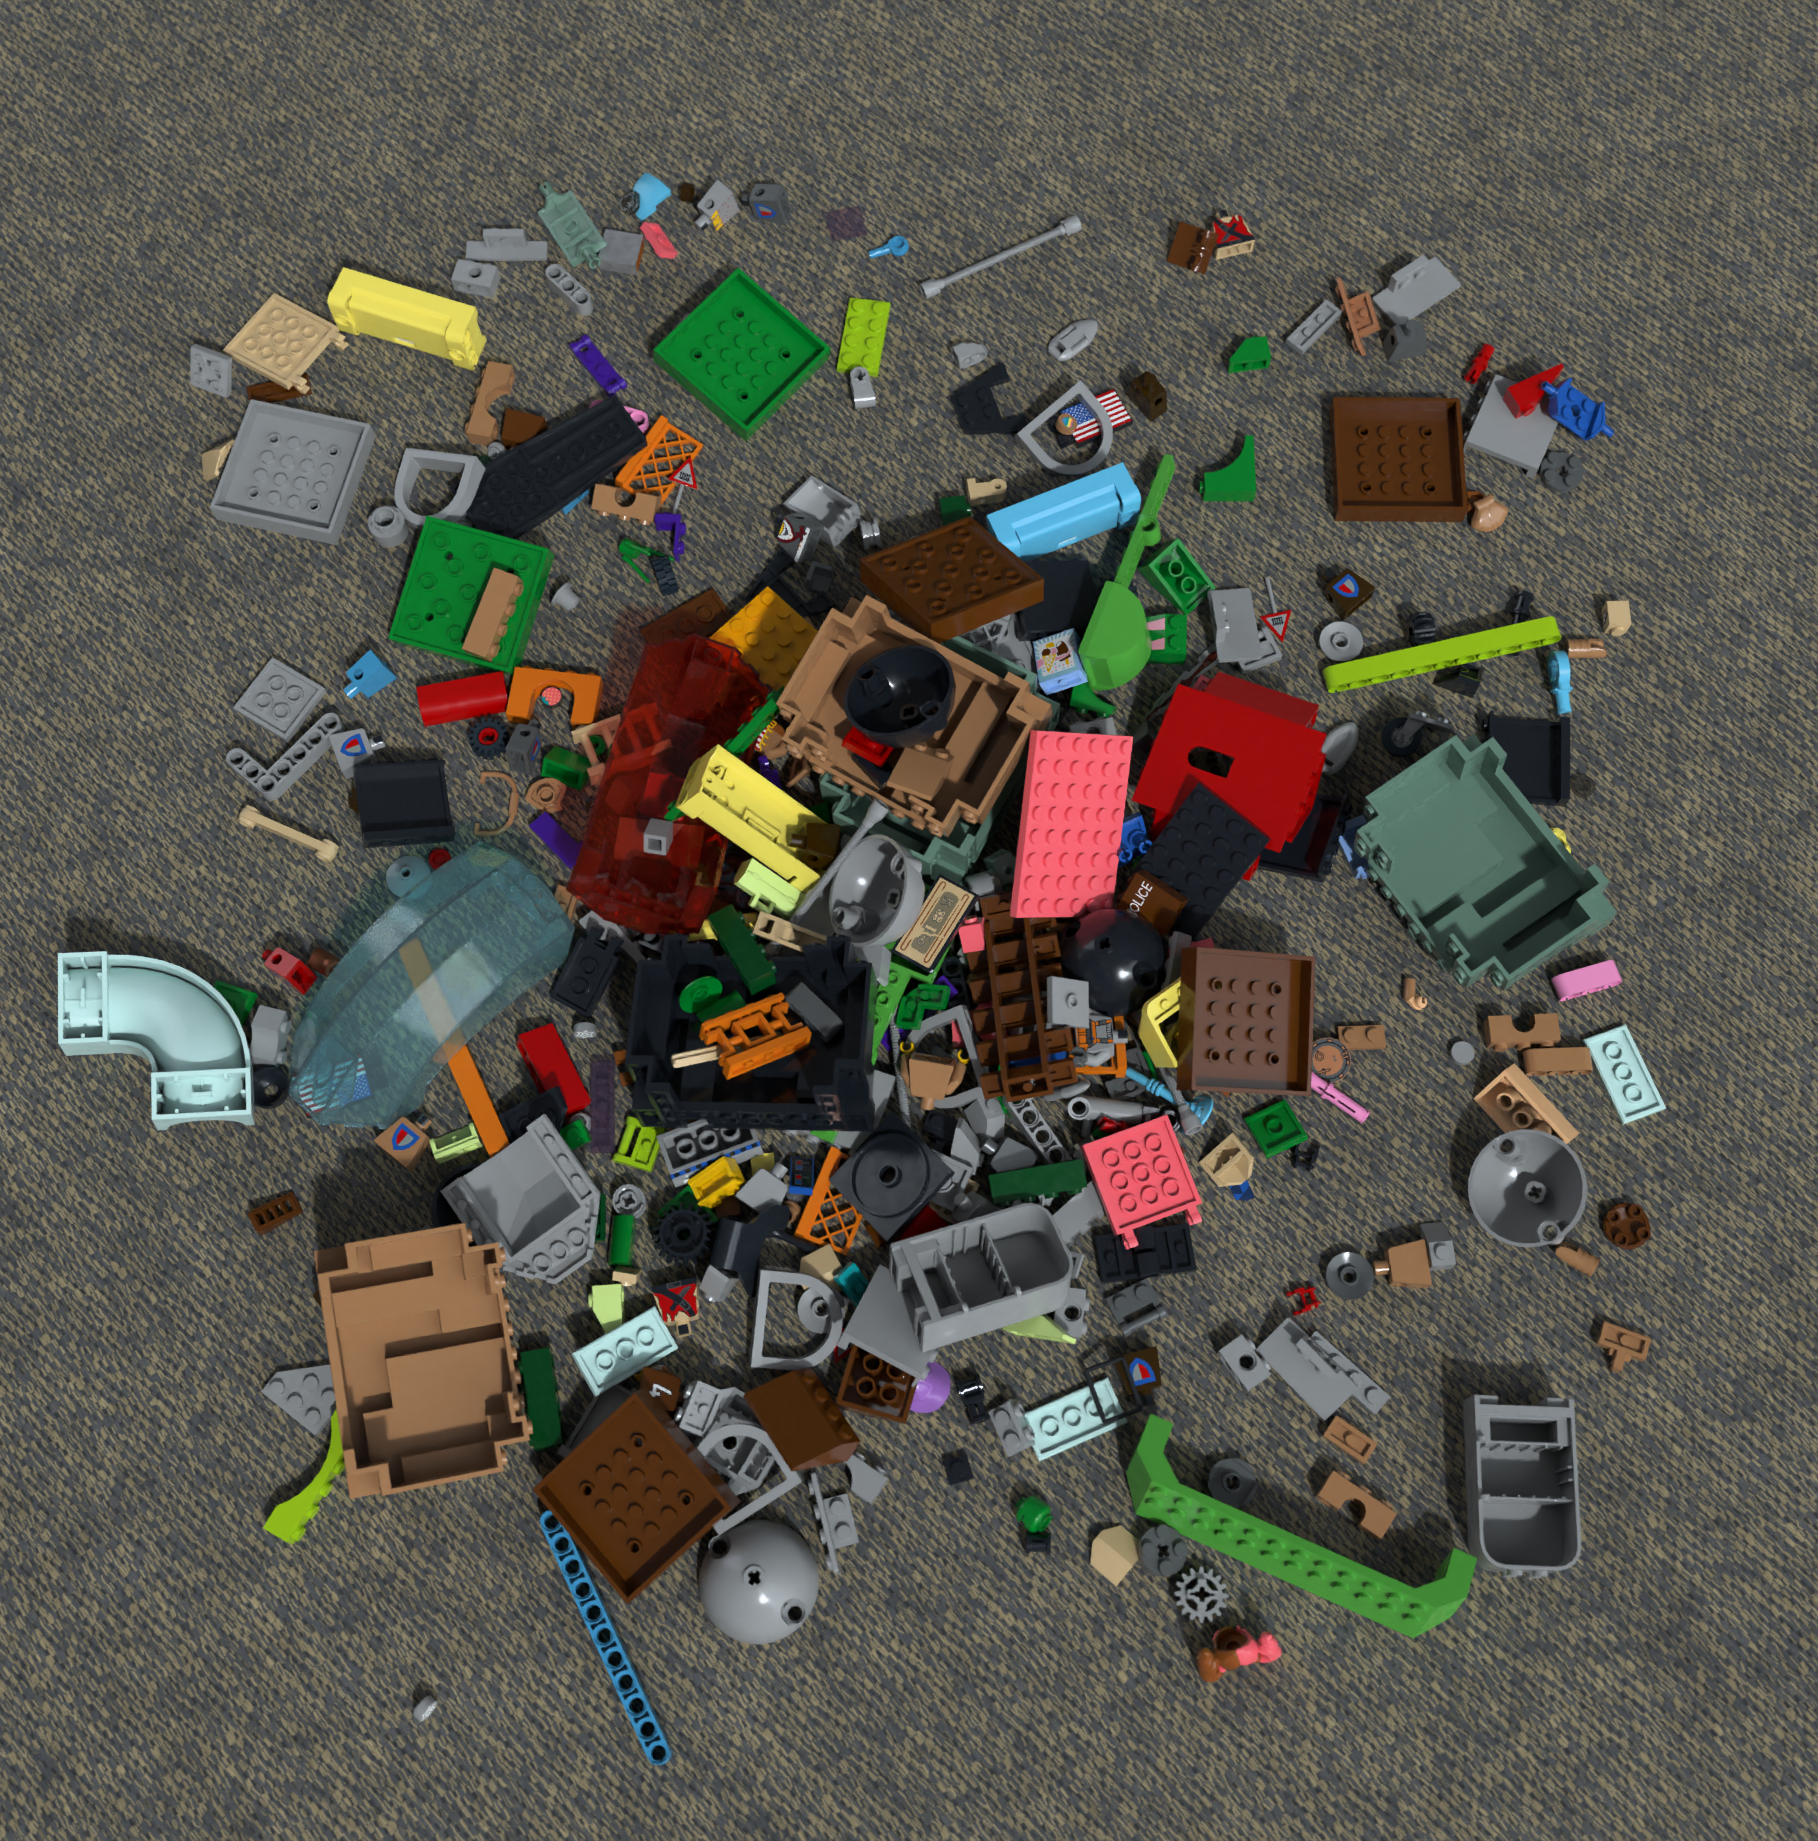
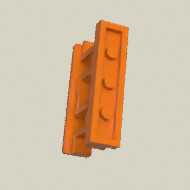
M782 992L776 995H769L761 1001L749 1003L743 1008L728 1011L720 1017L710 1018L702 1023L699 1034L700 1039L704 1040L706 1045L717 1041L724 1051L723 1054H720L718 1063L724 1067L722 1073L727 1080L808 1047L812 1033L807 1026L803 1027L802 1022L791 1026L784 1014H787L789 1004L784 1002L785 996ZM771 1014L774 1021L768 1023L764 1016ZM757 1025L765 1037L750 1042L744 1030ZM781 1029L784 1035L778 1037L775 1030ZM731 1030L734 1037L728 1039L723 1032ZM740 1045L744 1052L737 1054L734 1047Z

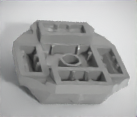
M735 1387L722 1389L724 1394L707 1436L721 1427L736 1423H747L762 1427L743 1397L744 1392ZM681 1429L696 1448L705 1439ZM741 1435L730 1436L737 1439V1445L730 1450L724 1447V1442L727 1438L718 1442L712 1448L706 1460L737 1496L759 1489L775 1462V1458L769 1449L758 1440Z

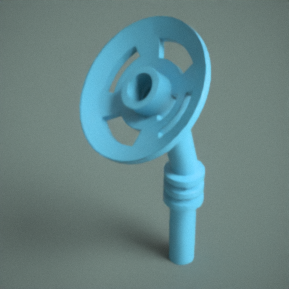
M1131 1067L1127 1068L1126 1076L1145 1086L1147 1091H1150L1152 1094L1155 1093L1157 1097L1160 1095L1177 1106L1171 1091L1166 1089L1164 1084H1160L1154 1078L1149 1079ZM1200 1094L1191 1101H1185L1198 1116L1202 1125L1206 1122L1213 1109V1098L1209 1094ZM1180 1125L1179 1131L1185 1134L1182 1126Z

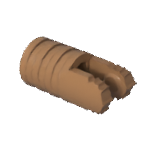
M1565 639L1563 650L1567 653L1568 658H1604L1607 655L1602 639Z
M1564 1240L1556 1245L1555 1254L1558 1258L1568 1263L1570 1267L1586 1274V1276H1592L1600 1262V1258L1595 1257L1580 1247L1566 1243Z

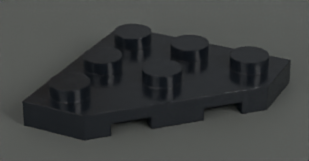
M559 1086L498 1115L510 1144H512L528 1132L526 1128L528 1125L545 1113L560 1134L568 1106Z

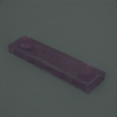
M615 1061L591 1062L592 1154L615 1153Z

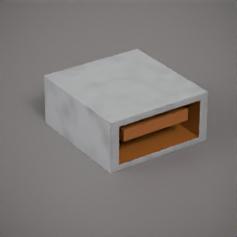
M606 229L603 239L607 246L599 251L598 257L601 259L599 269L637 275L645 247L644 236Z

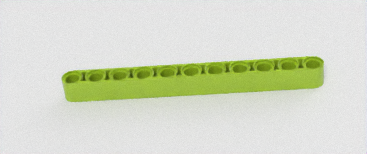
M1549 616L1329 666L1322 672L1328 692L1335 693V690L1337 692L1351 690L1550 645L1558 642L1561 639V634L1555 617Z

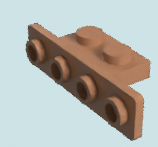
M1337 278L1338 286L1335 289L1339 299L1342 298L1344 302L1341 304V309L1344 316L1348 315L1349 321L1346 322L1349 333L1354 335V339H1351L1355 351L1359 350L1361 355L1364 356L1366 351L1361 338L1381 330L1371 296L1367 291L1349 299L1342 279Z

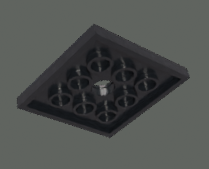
M891 1111L829 1181L873 1228L891 1244L955 1172L896 1113ZM893 1167L896 1172L895 1178L889 1183H884V1172L888 1168Z

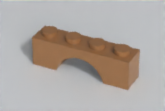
M488 361L486 369H483L482 383L476 390L477 399L475 404L471 406V419L465 426V434L468 436L470 443L489 446L491 443L496 442L499 426L497 420L488 413V410L496 398L511 393L516 377L512 365Z

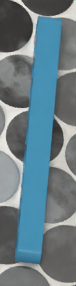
M548 1510L542 1514L540 1525L648 1760L654 1765L665 1764L672 1756V1749L576 1542L560 1522H558L555 1528H548L547 1521L551 1516H554ZM567 1538L569 1541L568 1548L565 1551H559L557 1547L559 1540ZM577 1560L579 1562V1570L575 1574H570L568 1565L571 1561ZM588 1583L590 1592L587 1596L581 1597L578 1589L581 1584ZM593 1606H598L601 1610L600 1616L592 1620L589 1617V1610ZM608 1628L611 1631V1639L603 1643L599 1635L603 1629ZM618 1651L622 1655V1661L618 1666H613L610 1662V1656ZM628 1674L633 1679V1685L625 1690L621 1686V1679ZM636 1698L642 1699L644 1703V1708L640 1713H635L631 1707L633 1700ZM648 1721L652 1722L655 1727V1731L650 1737L645 1736L642 1731L643 1725ZM657 1745L663 1746L666 1750V1755L662 1760L655 1759L653 1755Z

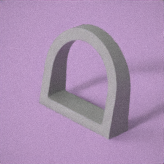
M1080 380L1018 432L1014 438L1043 469L1060 476H1078L1093 470L1107 456L1112 444L1113 428L1105 408ZM1076 397L1097 420L1101 431V442L1098 451L1090 460L1078 465H1064L1051 459L1032 438L1031 434Z
M406 448L395 483L394 496L396 506L411 526L422 530L426 516L417 515L410 508L411 491L420 469L463 473L459 488L451 503L442 511L430 515L431 517L454 523L470 507L486 468L476 456Z
M965 1005L956 1006L922 1021L920 1030H912L904 1044V1050H909L912 1041L916 1053L918 1045L928 1033L958 1021L979 1086L956 1096L944 1098L943 1100L935 1099L934 1107L958 1108L984 1097L979 1077L980 1074L989 1073L987 1066L981 1067L976 1043L979 1040L970 1013Z
M758 1268L748 1364L751 1367L799 1370L813 1367L826 1359L840 1339L843 1323L841 1307L832 1290L816 1277L806 1273ZM770 1282L808 1286L817 1291L824 1299L829 1310L830 1325L824 1341L814 1351L799 1357L762 1354Z
M747 1423L726 1425L710 1433L697 1448L702 1456L707 1459L712 1448L721 1440L730 1436H748L758 1440L769 1449L787 1478L786 1481L732 1516H725L714 1526L718 1535H721L806 1480L800 1470L791 1472L764 1428Z

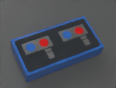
M791 1157L789 1193L812 1195L814 1159Z

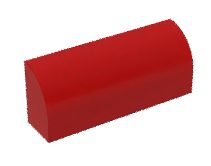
M503 671L416 687L420 713L425 727L506 712L509 700L507 681Z
M553 1023L518 1036L516 1046L539 1093L541 1094L553 1087L559 1086L568 1106L565 1119L585 1109L591 1103V1099Z

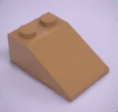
M924 742L912 747H906L887 782V786L931 801L947 782L954 756L950 755L945 749L927 747V744Z

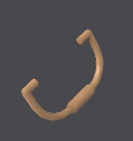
M482 771L479 783L485 784L486 777H499L509 782L512 793H510L508 821L503 827L492 831H479L480 823H475L473 832L475 836L500 835L507 831L513 824L514 817L517 816L519 801L517 785L505 773Z

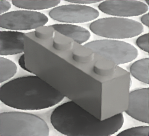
M1091 1180L1087 1187L1082 1189V1193H1077L1052 1215L1057 1227L1062 1232L1068 1249L1075 1243L1074 1237L1079 1233L1083 1236L1091 1229L1092 1225L1090 1223L1095 1218L1101 1220L1106 1215L1094 1181Z

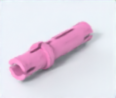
M1312 1072L1311 1088L1319 1093L1323 1100L1326 1098L1361 1124L1370 1114L1369 1110H1366L1334 1088L1333 1083H1327Z

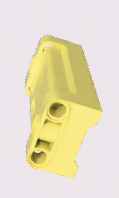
M343 267L333 289L328 295V306L340 331L356 336L364 333L452 360L455 366L471 371L475 369L474 364L477 365L478 358L487 341L486 336L481 334L477 322L478 312L476 307Z
M718 744L692 764L675 807L692 819L700 818L785 878L786 882L805 895L812 890L826 871L800 862L798 848L787 846V838L789 833L799 834L806 823H828Z

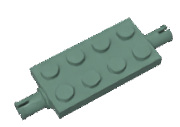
M543 182L547 188L545 189L541 184L539 191L545 197V205L537 213L573 268L585 260L592 269L596 268L593 263L594 261L600 266L601 259L596 253L606 247L607 244L573 192L569 190L565 194H560L554 191L549 182Z

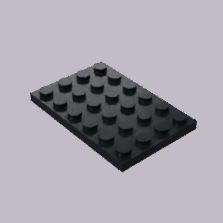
M1199 782L1120 889L1126 892L1129 887L1127 882L1134 872L1137 873L1145 869L1187 897L1189 900L1172 926L1171 931L1192 936V942L1272 838L1202 782Z

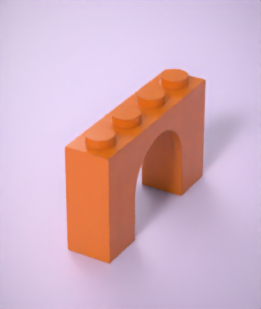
M531 666L515 667L506 710L509 723L527 725L528 721L532 719L537 698L544 690L551 687L566 689L574 695L575 700L570 721L573 730L579 726H588L597 722L604 687L601 676L594 673H587L586 675L577 674L574 671L558 672L551 668L541 670L534 669Z

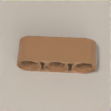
M1588 1047L1539 1048L1523 1051L1526 1076H1533L1532 1074H1535V1076L1556 1075V1073L1558 1075H1579V1072L1581 1074L1593 1072L1591 1052Z

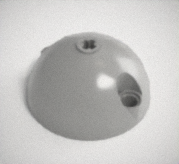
M876 834L861 839L835 873L832 881L829 913L836 934L851 937L853 946L863 948L887 945L905 935L916 922L924 901L925 884L921 876V861L916 859L898 841L885 835Z
M1521 1129L1500 1135L1482 1149L1470 1171L1468 1196L1472 1211L1478 1222L1496 1239L1517 1247L1557 1245L1563 1241L1565 1235L1580 1220L1588 1198V1183L1582 1163L1565 1142L1547 1132ZM1512 1141L1513 1148L1510 1152L1506 1153L1504 1151V1144ZM1537 1188L1542 1190V1192L1539 1193L1541 1195V1197L1539 1198L1534 1196V1194L1536 1193L1535 1190ZM1554 1226L1556 1235L1552 1239H1548L1546 1231L1549 1227Z
M753 1519L740 1522L710 1540L709 1548L702 1560L699 1572L698 1587L700 1600L710 1621L728 1637L748 1644L776 1642L796 1631L806 1621L814 1607L819 1589V1572L816 1559L807 1542L787 1525L768 1519ZM724 1541L727 1543L726 1552L721 1555L716 1554L714 1550L716 1543ZM760 1572L759 1579L761 1582L758 1585L755 1582L751 1585L752 1579L749 1577L750 1574ZM795 1606L802 1609L801 1618L797 1621H792L789 1618L790 1609Z

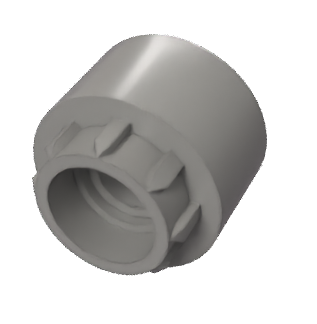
M385 505L378 507L368 518V527L374 540L383 547L398 546L408 536L409 528L402 512L394 506Z
M987 871L964 877L965 887L978 894L979 899L980 896L1004 892L998 874H989ZM979 899L973 907L975 914L982 913Z

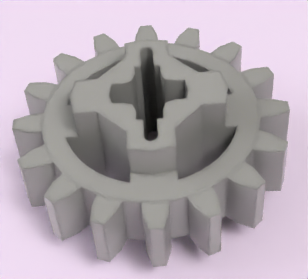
M1199 1567L1198 1573H1195L1194 1569L1191 1568L1189 1569V1577L1184 1573L1181 1575L1183 1583H1175L1180 1588L1179 1591L1173 1593L1174 1596L1180 1599L1175 1605L1183 1606L1181 1615L1188 1612L1190 1614V1621L1196 1616L1199 1623H1203L1204 1617L1211 1622L1213 1621V1613L1218 1617L1222 1615L1219 1607H1227L1222 1602V1599L1229 1597L1228 1594L1222 1592V1589L1226 1588L1227 1585L1219 1584L1218 1581L1221 1579V1576L1218 1575L1214 1578L1212 1576V1569H1209L1206 1574L1203 1567ZM1196 1578L1195 1586L1192 1589H1185L1187 1584ZM1207 1580H1209L1215 1586L1216 1590H1211L1209 1588V1586L1207 1585ZM1202 1588L1203 1593L1212 1596H1208L1200 1602L1199 1597L1190 1594L1196 1593ZM1185 1599L1191 1600L1195 1604V1610L1189 1607ZM1216 1600L1214 1607L1206 1612L1207 1604L1210 1601Z

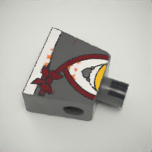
M800 512L787 514L786 516L779 514L774 521L780 528L777 542L796 563L812 560L825 526Z

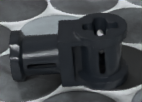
M976 1373L974 1377L961 1381L956 1379L955 1382L960 1399L963 1401L964 1407H967L969 1411L970 1425L990 1420L991 1417L987 1415L983 1402L985 1401V1393L979 1373Z

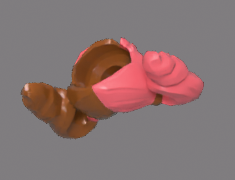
M1237 1625L1236 1629L1232 1626H1227L1214 1634L1213 1653L1209 1648H1203L1198 1651L1196 1664L1199 1669L1200 1678L1203 1681L1212 1683L1217 1681L1226 1670H1234L1241 1665L1247 1666L1252 1663L1273 1662L1281 1656L1282 1650L1278 1646L1275 1636L1270 1632H1262L1261 1637L1256 1641L1245 1628L1241 1629L1239 1625Z

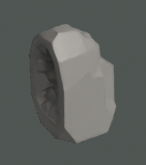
M960 342L951 347L952 358L959 369H965L981 362L988 354L986 346L982 343Z

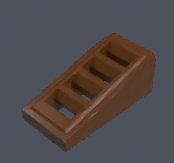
M290 1192L250 1211L247 1215L256 1232L263 1236L303 1213V1210L294 1193ZM286 1201H289L293 1211L289 1212L285 1205ZM279 1205L284 1213L282 1216H280L276 1209ZM271 1211L275 1219L271 1220L267 1212ZM260 1216H263L266 1222L263 1225L261 1224L258 1218Z

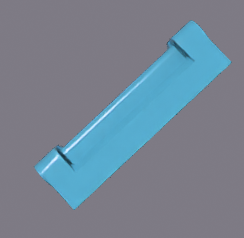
M1122 462L986 515L988 532L1022 561H1030L1114 527L1121 530L1136 524L1140 510L1141 495Z

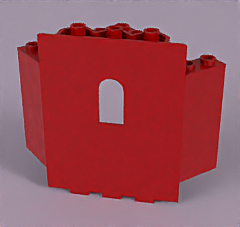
M1218 672L1213 679L1210 678L1206 689L1203 688L1201 691L1178 684L1168 709L1164 711L1162 725L1157 737L1151 743L1150 755L1145 767H1142L1139 773V782L1131 799L1134 802L1154 808L1152 812L1154 823L1151 824L1148 831L1152 844L1196 785L1202 782L1272 838L1265 848L1280 853L1285 841L1292 843L1314 806L1326 754L1322 753L1321 749L1327 733L1312 729L1316 721L1319 705L1222 672ZM1196 747H1204L1233 757L1234 760L1227 778L1191 766L1188 761L1190 751ZM1260 855L1241 879L1251 880L1257 871Z

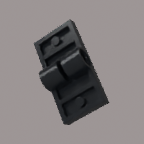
M1189 1223L1158 1228L1152 1226L1135 1228L1133 1232L1138 1241V1246L1128 1250L1123 1245L1122 1234L1117 1236L1114 1234L1095 1236L1102 1284L1190 1273L1197 1270Z

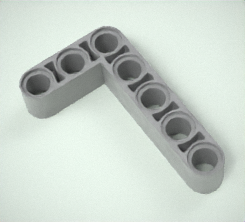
M326 713L268 770L263 768L240 748L230 750L226 760L234 772L265 799L273 801L291 787L332 746L329 735L342 733L345 728L335 713ZM336 724L335 727H333V728H331V729L329 728L330 725ZM321 739L317 744H313L315 740ZM305 754L302 759H298L300 755ZM239 759H243L241 763L236 764ZM285 770H289L287 774L282 775ZM258 772L255 777H251L253 773ZM274 785L271 790L266 791L267 787Z
M1002 1096L1004 1106L1034 1150L1040 1154L1039 1157L1044 1164L1054 1163L1049 1158L1052 1150H1056L1059 1154L1057 1162L1072 1160L1031 1101L1033 1098L1019 1100L1017 1104L1007 1102L1006 1097ZM1025 1111L1032 1114V1122L1030 1124L1023 1121V1113ZM1039 1130L1043 1131L1046 1135L1043 1143H1039L1036 1139V1133Z

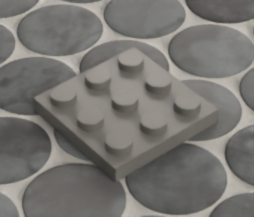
M272 657L233 709L288 743L327 691L324 687Z

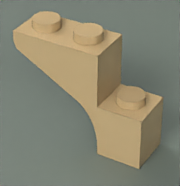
M760 911L753 930L754 934L764 939L782 944L801 953H804L803 945H810L811 943L826 945L827 936Z

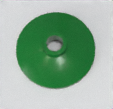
M705 976L694 980L681 992L679 997L680 1007L688 1013H696L708 1007L720 997L722 993L721 982L713 976Z

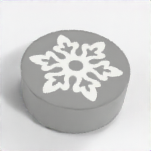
M579 1022L573 1026V1035L576 1038H593L597 1034L594 1023Z
M431 1695L426 1696L414 1709L413 1716L419 1722H423L436 1708L438 1701Z

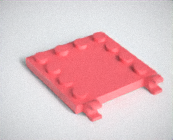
M1168 1115L1081 1146L1115 1236L1122 1234V1242L1126 1250L1138 1246V1241L1133 1232L1135 1228L1185 1210L1189 1226L1202 1221L1196 1205L1202 1204V1201Z

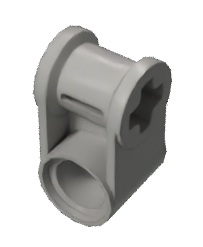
M855 367L850 373V387L855 410L876 406L875 394L868 371L864 367Z

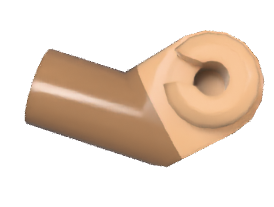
M1412 978L1404 979V1000L1415 1010H1421L1426 1007V998L1415 993L1416 980Z

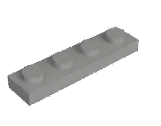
M1315 1331L1310 1338L1358 1385V1389L1351 1396L1372 1415H1375L1390 1396L1322 1335Z

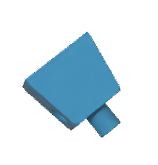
M370 649L347 671L346 675L352 682L344 687L343 691L350 699L360 692L369 698L397 679V677L388 665Z

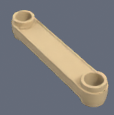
M246 805L238 815L237 821L241 825L249 829L258 826L315 851V856L324 862L331 863L338 853L339 846L327 839L319 841L262 816V813L252 806Z

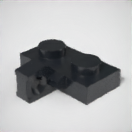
M932 1109L927 1116L922 1131L932 1135L931 1140L936 1142L933 1150L943 1153L945 1146L951 1148L958 1120Z

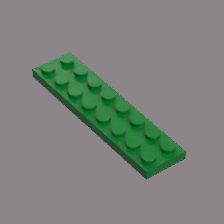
M782 686L778 691L774 690L766 698L768 702L763 707L759 706L752 713L754 718L749 723L746 721L737 730L739 734L735 738H730L723 745L725 750L736 758L742 755L779 714L780 710L776 703L785 687ZM677 799L667 807L669 812L664 816L667 821L674 822L686 815L675 807Z

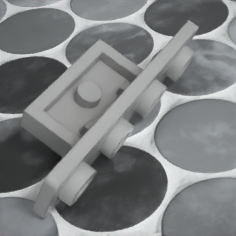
M518 228L483 229L484 241H467L466 260L546 261L548 254L547 241H527L524 229Z

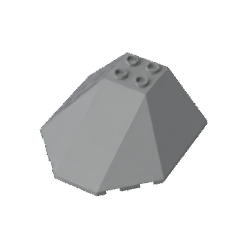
M545 1113L526 1127L528 1132L463 1177L457 1178L442 1189L441 1193L461 1222L466 1224V1228H471L472 1238L478 1246L499 1242V1247H504L506 1261L502 1263L503 1267L499 1268V1271L513 1272L518 1276L530 1279L538 1278L547 1280V1283L557 1284L593 1258L600 1191Z

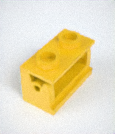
M722 1156L687 1181L696 1199L699 1201L697 1204L709 1208H714L721 1204L722 1199L737 1193L740 1187L746 1183L736 1160Z

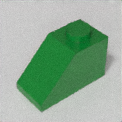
M1253 336L1245 339L1229 359L1228 374L1269 368L1271 353L1267 336Z

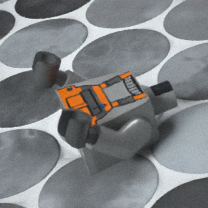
M1089 1008V1028H1075L1076 1047L1069 1053L1075 1056L1073 1058L1075 1065L1085 1064L1098 1067L1114 1056V1044L1128 1043L1127 1029L1113 1030L1111 1017H1107Z

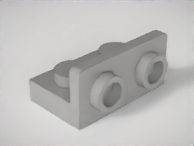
M694 1380L691 1384L688 1383L683 1393L685 1398L682 1407L679 1406L674 1414L673 1420L676 1421L675 1424L680 1429L706 1438L724 1391L699 1380Z
M1016 1399L1008 1400L1005 1404L988 1411L1008 1457L1036 1445L1034 1431L1030 1425H1027L1024 1419V1408Z

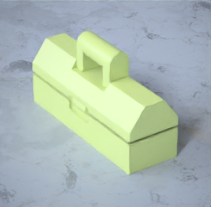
M753 858L742 862L734 877V884L752 896L748 903L749 906L758 912L762 911L767 914H771L773 910L787 921L795 914L806 897L804 893ZM758 899L762 900V901L765 902L767 905H764L763 903H761L760 901H758Z

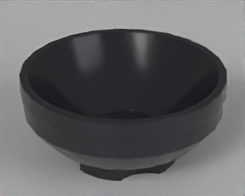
M266 1067L259 1069L253 1074L254 1105L262 1109H274L285 1102L290 1092V1083L281 1070ZM270 1085H275L278 1088V1093L272 1098L265 1095L266 1088Z

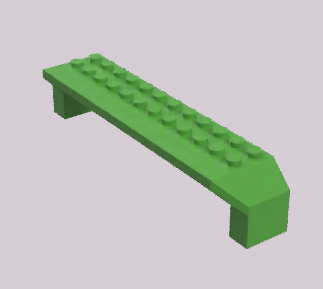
M1150 1414L1126 1471L1137 1515L1159 1525H1167L1179 1534L1411 1638H1415L1451 1618L1467 1598L1477 1558L1456 1548L1451 1550L1439 1566L1434 1582L1413 1588L1178 1483L1163 1453L1173 1423Z

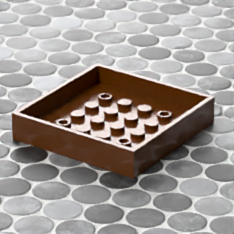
M1333 397L1330 406V432L1335 521L1463 522L1468 509L1460 398Z
M970 516L859 559L861 582L914 631L938 644L1044 601V578Z
M1205 947L1182 948L1176 1090L1311 1096L1316 956Z
M645 1387L634 1392L533 1488L537 1496L627 1605L642 1594L741 1502ZM637 1438L642 1440V1446L637 1443ZM586 1486L591 1488V1493L587 1492ZM685 1495L690 1497V1503L685 1501ZM634 1543L639 1546V1551L634 1549Z

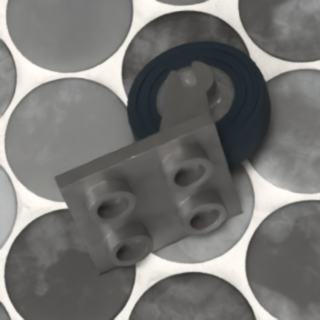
M1415 711V713H1410L1407 717H1397L1390 720L1382 730L1381 740L1383 747L1388 753L1397 757H1406L1413 754L1419 748L1422 741L1420 729L1422 726L1449 733L1453 730L1454 725L1449 724L1450 720L1440 717L1433 720L1427 718V713Z

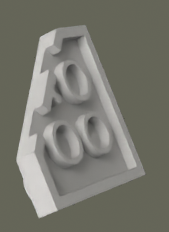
M330 1364L277 1372L261 1391L315 1436L319 1435L336 1410Z

